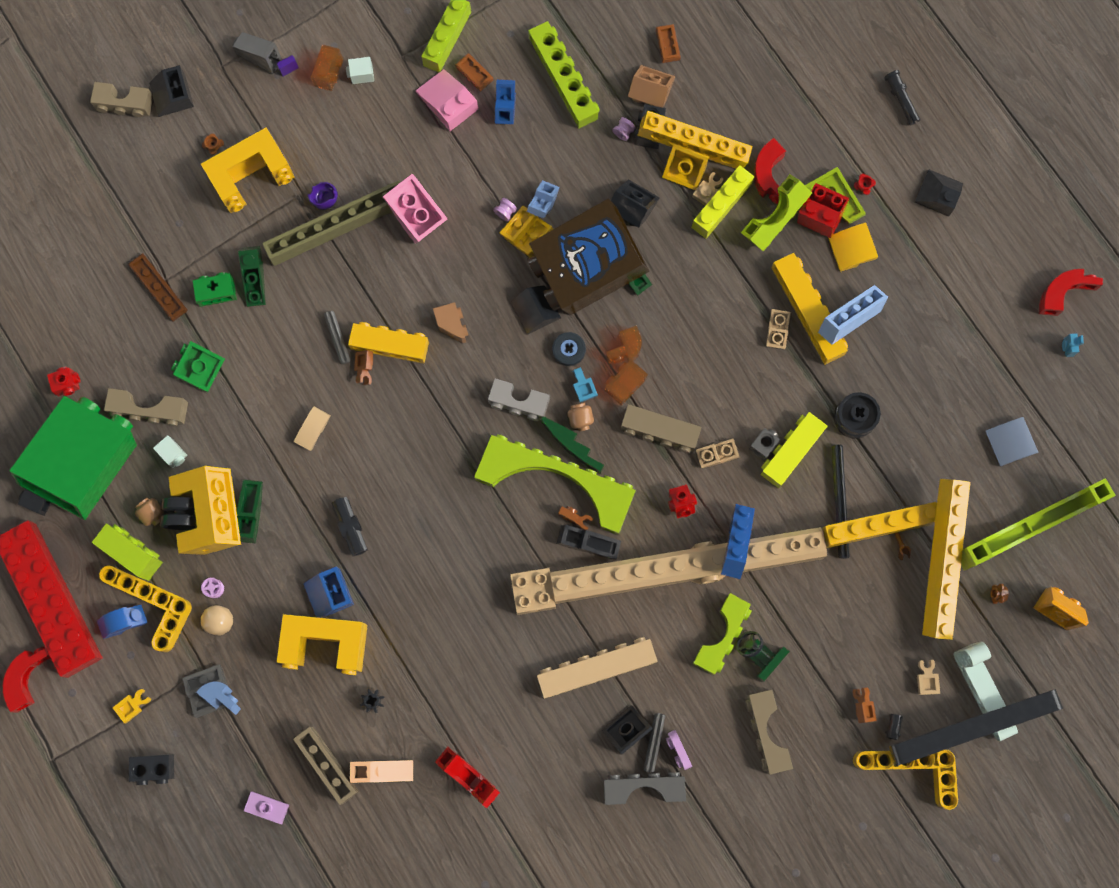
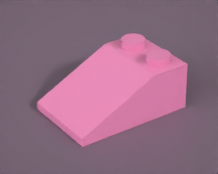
M444 69L416 90L420 98L449 131L453 130L478 110L477 100Z
M413 174L383 196L403 229L415 244L447 220V217Z

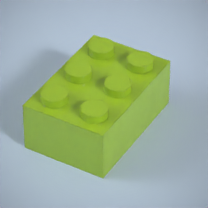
M106 523L92 543L137 577L149 581L163 563L158 559L160 555L146 546L144 547L145 544L129 535L130 533L116 524L111 526Z

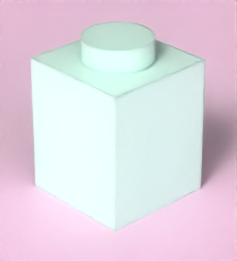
M370 57L348 59L349 67H346L347 78H351L352 84L374 82L373 66Z
M168 435L153 448L172 468L180 466L187 456L181 447Z

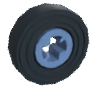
M563 333L554 340L552 346L553 356L561 365L574 366L580 363L585 356V342L576 333ZM569 345L570 347V345H572L573 352L569 353L568 351V353H566L565 346Z

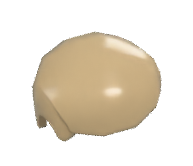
M212 605L205 609L201 616V627L209 634L224 635L233 625V615L229 609L222 606Z

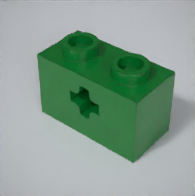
M221 272L216 274V276H201L197 280H192L195 300L200 307L237 300L234 278L230 273Z

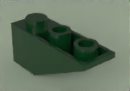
M260 246L241 248L238 254L247 307L266 305Z

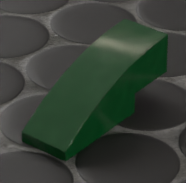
M243 480L237 508L241 542L256 544L262 502V481Z

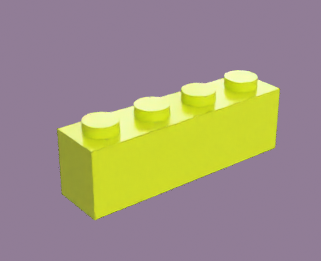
M739 165L693 220L692 229L707 239L752 185L754 176Z
M810 412L806 417L802 414L795 423L798 425L796 430L793 431L791 429L784 437L787 440L783 446L779 444L773 451L774 458L771 461L767 459L761 467L763 469L761 475L777 488L781 487L827 428L825 423Z

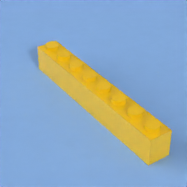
M940 479L922 631V635L933 638L953 640L970 482L951 479Z

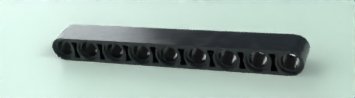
M1056 689L894 744L889 746L895 765L899 766L1061 710L1063 706Z

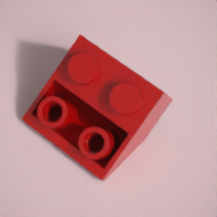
M815 183L811 190L812 194L798 213L797 223L831 238L840 223L849 198Z

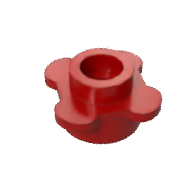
M860 174L858 182L854 183V188L862 191L864 195H869L870 189L876 185V181L866 174Z

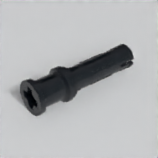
M899 70L890 72L884 79L888 81L892 89V95L897 97L909 125L916 124L915 121L919 122L921 119L906 92L907 85L903 84Z

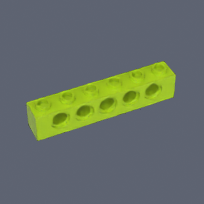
M547 21L528 30L529 40L578 129L598 120V112H600L598 104L591 100V92L587 86L584 87L580 72L575 71L573 67L575 65L571 56H567L565 53V45L562 41L559 42L555 27H551ZM550 42L552 45L547 46L545 43ZM559 57L560 60L555 61L553 58ZM567 72L569 75L563 76L561 73ZM571 87L577 88L576 91H571L569 89ZM580 102H583V103H585L586 105H585V106H578L577 104L580 103Z

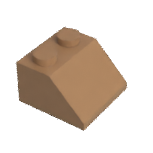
M641 65L633 77L628 97L632 98L635 102H645L652 106L664 107L675 76Z

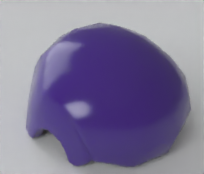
M320 182L316 186H312L311 194H308L310 203L320 210L331 208L336 203L338 197L336 188L328 182Z

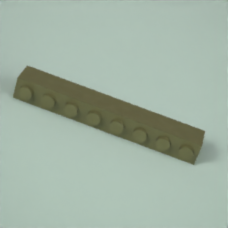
M400 181L391 183L262 243L271 262L276 266L391 213L392 210L383 196L400 184Z

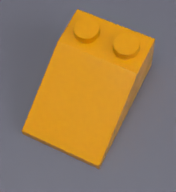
M1057 587L1046 588L1033 607L1066 630L1084 627L1088 624L1086 610L1080 606L1081 603L1073 598L1069 599L1064 596V592Z

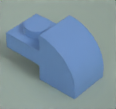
M542 180L534 198L528 205L527 212L545 218L554 205L559 187Z
M210 682L203 685L196 692L216 710L221 704L235 715L241 710L236 704L238 700L231 695L232 690L224 683Z

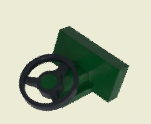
M755 631L743 633L736 643V648L740 655L751 659L762 669L756 676L761 682H764L790 652L783 646L774 654L763 644L762 637ZM748 635H751L750 639H748L745 642L744 646L739 647L742 639ZM754 635H757L760 638V641L758 639L755 640Z

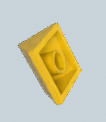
M674 143L662 178L696 190L707 167L709 157Z

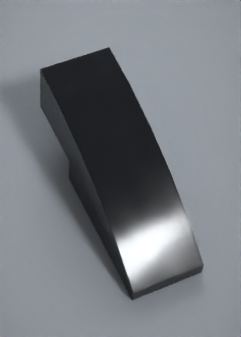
M561 525L556 544L617 560L621 541L592 531L582 530L569 525Z

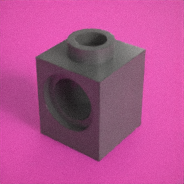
M764 428L749 450L762 460H765L779 442L778 434L771 429L767 430ZM761 440H769L770 446L764 447L761 444Z

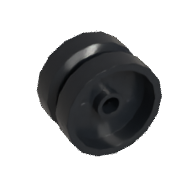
M862 392L852 393L846 396L836 408L834 414L835 426L846 437L852 439L863 438L879 423L881 416L880 406L876 399L869 394Z
M170 497L162 499L161 510L170 514H164L160 517L161 528L186 531L197 528L193 498Z

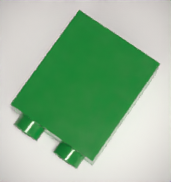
M63 396L12 466L10 473L22 488L86 520L137 444L131 432L133 425L124 417L113 414L108 419L98 414L100 408L91 400L80 397L75 402Z

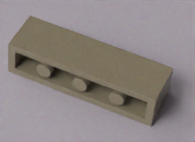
M629 404L621 425V430H624V433L627 435H640L643 440L649 442L656 440L661 442L662 446L669 448L675 446L684 453L694 452L702 428Z
M314 727L307 728L293 739L339 805L346 803L359 793L354 783H350L349 776Z

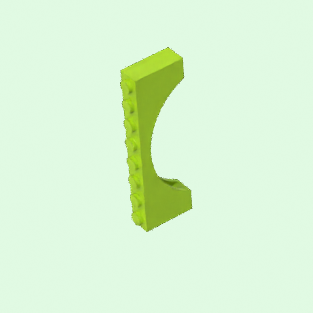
M491 435L475 474V481L494 487L505 478L524 471L543 470L560 474L579 485L590 497L598 513L600 529L619 536L636 491L632 489V485L624 482L622 484L616 483L614 478L604 475V478L596 475L597 472L591 469L582 470L579 468V465L573 462L566 464L561 462V458L550 455L548 457L543 455V451L539 449H527L523 443L517 441L514 443L507 441L508 438L502 435Z
M1105 478L963 549L961 567L964 571L1116 495Z

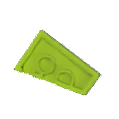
M838 167L805 185L811 191L815 183L848 197L849 201L842 215V219L848 224L866 215Z

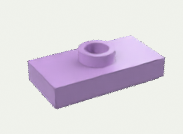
M251 791L244 811L283 824L289 804Z

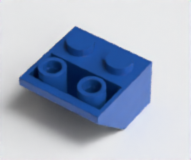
M337 566L319 573L303 583L316 618H324L354 605L341 569Z

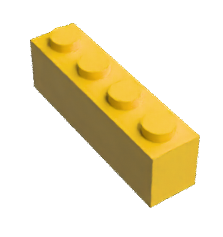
M359 322V324L353 323L348 344L351 350L373 351V354L425 363L429 341L424 334L414 333L412 335L407 334L405 330L401 329L392 331L388 330L389 328L385 326H377L376 328L364 322Z

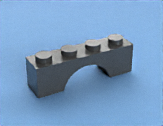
M680 772L668 773V777H660V773L648 774V778H640V774H630L628 779H620V775H608V779L604 780L605 805L626 804L629 795L640 787L656 789L662 795L665 802L686 801L685 776H680Z

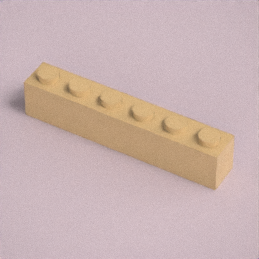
M645 637L634 640V644L627 646L626 643L615 646L616 650L611 652L605 649L596 652L597 656L589 658V655L580 657L578 662L574 664L568 661L559 664V668L552 670L551 667L540 670L541 674L537 675L544 699L657 663L651 640H646Z

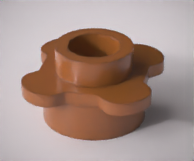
M210 134L202 142V147L209 150L212 155L217 154V150L224 146L223 140H219L215 134Z
M1003 584L993 585L991 590L992 602L994 604L1006 602L1009 596L1007 587Z

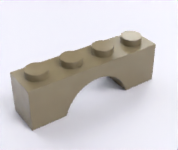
M108 388L104 411L110 414V417L113 414L129 417L128 419L132 421L147 419L149 423L159 424V421H162L170 426H178V424H184L188 402L184 398L164 396L156 406L140 408L135 404L133 395L128 391Z
M768 690L748 695V700H745L747 711L752 714L753 719L750 720L753 732L756 731L758 739L755 742L758 752H762L763 759L760 761L763 771H767V774L770 775L793 769L788 749L775 745L767 734V721L770 715L777 710L773 691Z

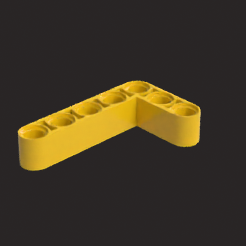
M113 566L103 567L99 574L101 581L166 610L152 638V647L161 652L172 650L191 612V603L178 595ZM114 571V578L109 580V572ZM131 578L132 584L129 588H126L125 582ZM148 586L149 593L143 596L142 590ZM166 594L167 600L161 604L159 599L161 595ZM183 602L184 609L178 612L177 605ZM174 620L176 625L174 629L169 630L168 623ZM162 638H165L167 640L166 646L161 648L159 642Z
M949 750L928 755V761L925 765L921 764L920 760L917 759L908 762L906 765L896 766L890 751H860L853 757L855 767L862 770L933 769L935 802L938 807L951 810L958 804L955 756ZM943 753L948 758L947 763L944 765L940 762V756ZM883 754L888 758V763L885 766L879 762V758ZM862 755L868 758V763L865 766H862L859 762V758ZM944 774H947L949 777V782L946 785L941 782V777ZM946 794L951 799L947 806L942 801Z

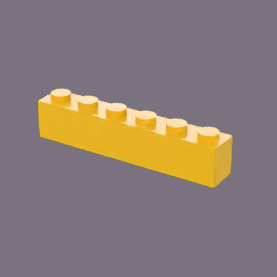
M792 253L775 261L772 265V270L824 365L844 356L848 351V345L844 338L831 345L818 333L825 317L830 315V312L821 303V296L817 289L814 290L810 275L804 272L801 259Z
M937 502L827 525L822 528L826 548L935 524Z

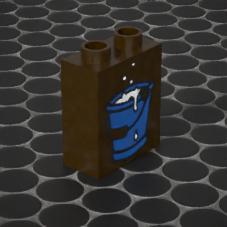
M609 198L529 243L534 255L527 258L536 277L540 278L545 275L550 285V288L544 291L549 305L554 311L561 308L570 315L650 272L617 207Z

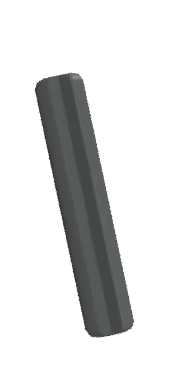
M328 311L324 313L339 361L341 364L349 363L350 357L334 311Z
M655 713L653 729L651 730L644 764V771L651 773L655 770L665 721V715L661 713Z

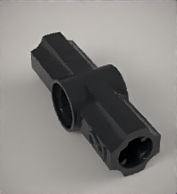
M348 497L336 499L332 502V506L339 521L337 523L343 538L346 539L351 555L353 557L361 555L368 551V548L361 533L362 528L359 520L353 513Z

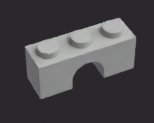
M495 378L488 398L492 408L497 410L504 408L509 410V413L517 416L524 414L533 421L541 420L545 416L550 395L531 389L530 395L526 400L517 401L512 397L513 384Z

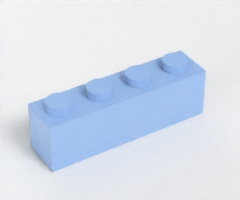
M875 285L825 317L818 333L831 345L880 313L888 296Z

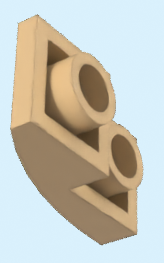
M771 309L767 347L786 348L791 312Z
M314 406L300 428L294 442L311 451L331 415Z
M734 439L696 450L701 468L740 458Z

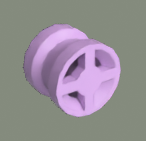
M622 117L619 120V125L615 126L612 130L618 138L627 141L629 134L633 133L636 127L630 120Z
M502 198L500 205L493 209L495 214L505 221H509L510 215L517 210L516 206L506 198Z
M208 578L202 583L201 590L205 596L218 598L224 592V585L220 580Z

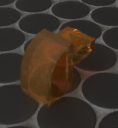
M637 325L619 331L618 337L622 347L606 352L608 364L612 362L614 364L624 361V358H627L630 364L638 358L642 339Z

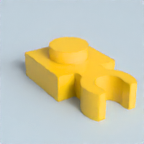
M144 689L138 690L134 698L128 695L113 707L123 723H128L142 711L139 707L141 704H148L151 701L150 697H147L145 700L141 699V694L145 692Z

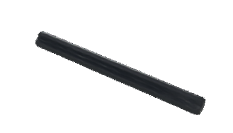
M839 444L832 446L836 524L848 521L843 446ZM849 543L838 545V557L840 559L850 557Z

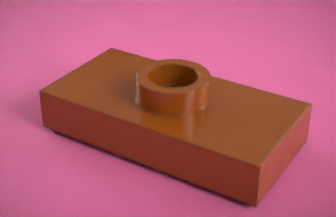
M674 24L656 27L662 63L680 60L681 56Z
M469 53L455 64V67L480 92L494 80Z

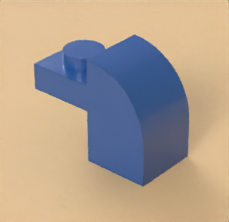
M515 80L496 81L495 124H514Z
M137 605L130 608L123 607L107 613L98 619L97 623L102 638L105 639L120 635L128 629L145 625L147 620L142 605Z

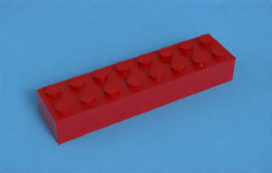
M27 520L1 534L0 555L59 676L69 678L103 659L37 524Z

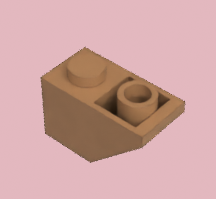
M455 302L433 308L440 332L461 343H466L465 336L469 335L466 325H461L460 319L463 318L461 308H456Z

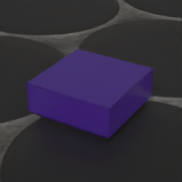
M293 55L277 63L282 76L299 68Z

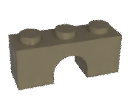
M94 82L90 103L98 112L107 113L109 111L118 115L132 114L136 117L150 116L153 96L148 88L130 86L129 94L123 99H117L118 91L113 84Z

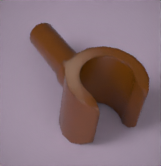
M899 532L895 533L900 548L898 558L903 560V554H906L910 559L911 548L905 546Z

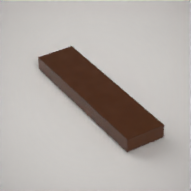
M143 253L128 264L173 322L188 311Z

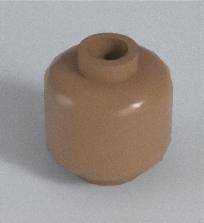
M585 402L570 406L571 409L568 410L567 415L571 428H578L579 432L590 429L589 425L594 423L591 406L586 405Z
M145 498L135 507L137 509L135 515L145 526L151 524L156 526L160 522V517L164 514V511L161 510V505L155 498Z

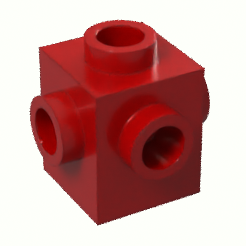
M61 367L56 372L47 375L51 391L58 397L62 395L69 396L74 394L75 391L80 390L79 383L81 380L79 374L70 368Z
M687 484L669 489L670 501H668L670 511L675 512L677 519L688 517L695 513L697 500L695 494L690 493Z

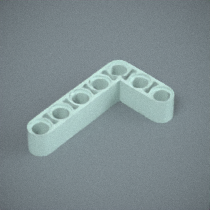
M978 642L954 652V658L982 713L984 714L1006 706L983 661L991 658L986 644ZM1015 725L995 732L993 735L1000 742L1017 734L1018 730Z

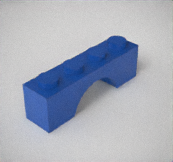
M735 505L730 522V535L721 575L741 579L747 559L754 508Z

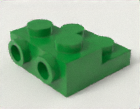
M192 341L188 345L184 343L179 353L182 355L180 361L175 360L171 371H173L172 376L208 392L225 358Z

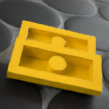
M522 206L502 229L500 235L521 252L531 257L534 253L529 243L553 230V227L538 218V216L527 212L528 208Z
M866 223L833 234L831 238L828 237L840 272L858 267L859 264L878 258Z

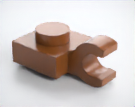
M373 351L356 352L354 371H357L356 383H363L364 378V385L371 384L372 378L368 371L372 370Z
M561 507L558 516L580 526L582 530H588V527L583 525V521L589 520L592 522L593 518L591 516L584 515L580 517L576 514L578 511L572 507Z
M868 687L861 688L862 695L860 694V689H853V697L859 702L855 703L858 723L877 721L874 702L869 699L870 691Z

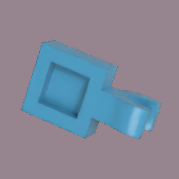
M1077 333L1069 334L1064 338L1062 349L1065 351L1066 357H1074L1079 353V346L1084 344L1083 335L1078 337Z
M581 367L575 369L573 373L578 383L573 384L579 402L597 397L598 394L592 379H585Z

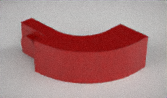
M773 138L762 148L757 157L754 167V183L762 198L769 194L771 201L778 204L779 185L773 179L772 168L784 158L786 150Z
M1073 269L1060 274L1044 290L1040 299L1039 314L1058 316L1064 311V297L1068 290L1084 289L1097 291L1103 285V278L1092 274L1084 276V269Z
M45 647L36 649L34 655L31 651H23L9 665L3 681V695L10 712L18 713L35 703L28 688V679L31 672L37 666L51 659Z
M447 747L435 761L443 771L459 782L486 808L489 807L500 793L488 779L450 747Z

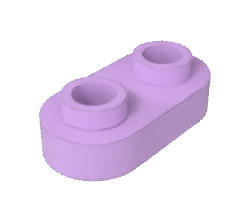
M676 731L669 732V737L666 738L669 748L674 749L677 754L674 758L678 767H683L684 770L691 768V762Z

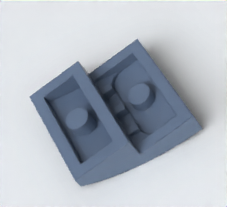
M1024 417L986 430L1000 466L1039 453Z

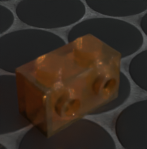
M322 44L311 76L315 87L332 91L338 79L339 68L343 64V56L340 49Z

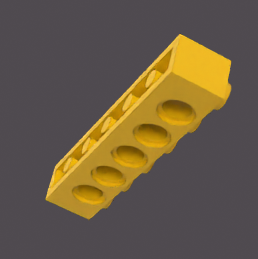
M647 111L642 118L638 136L673 147L675 143L709 157V160L735 169L739 165L744 168L748 164L752 150L750 145Z

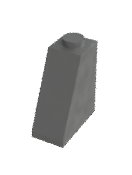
M242 32L233 42L232 47L236 55L272 75L278 68L277 63L282 60L276 44L271 41Z

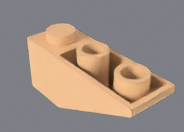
M413 760L350 762V783L413 781Z

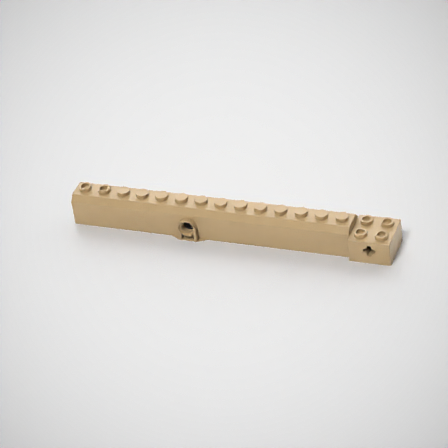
M822 528L750 539L743 572L824 559L827 556V549ZM712 541L695 544L688 550L550 572L549 568L511 574L517 615L552 610L556 609L555 604L689 581L697 584L718 582L725 577V575H721L728 543L714 545Z

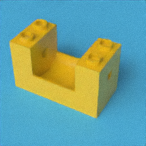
M267 127L201 163L230 213L238 212L243 206L247 205L234 183L267 166L278 186L288 184L295 177Z
M202 466L169 477L171 496L193 498L196 515V529L176 534L179 554L205 555L241 545L231 469Z
M283 614L277 663L282 664V668L298 670V666H304L307 639L340 642L336 668L342 670L341 673L356 675V672H362L367 625L357 621Z

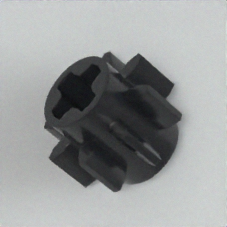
M368 689L366 696L361 695L364 698V702L360 706H366L367 713L371 709L378 713L377 708L379 706L384 707L381 704V700L385 696H379V690H376L373 694ZM371 696L373 698H377L375 706H373L372 704H368V701L371 700Z

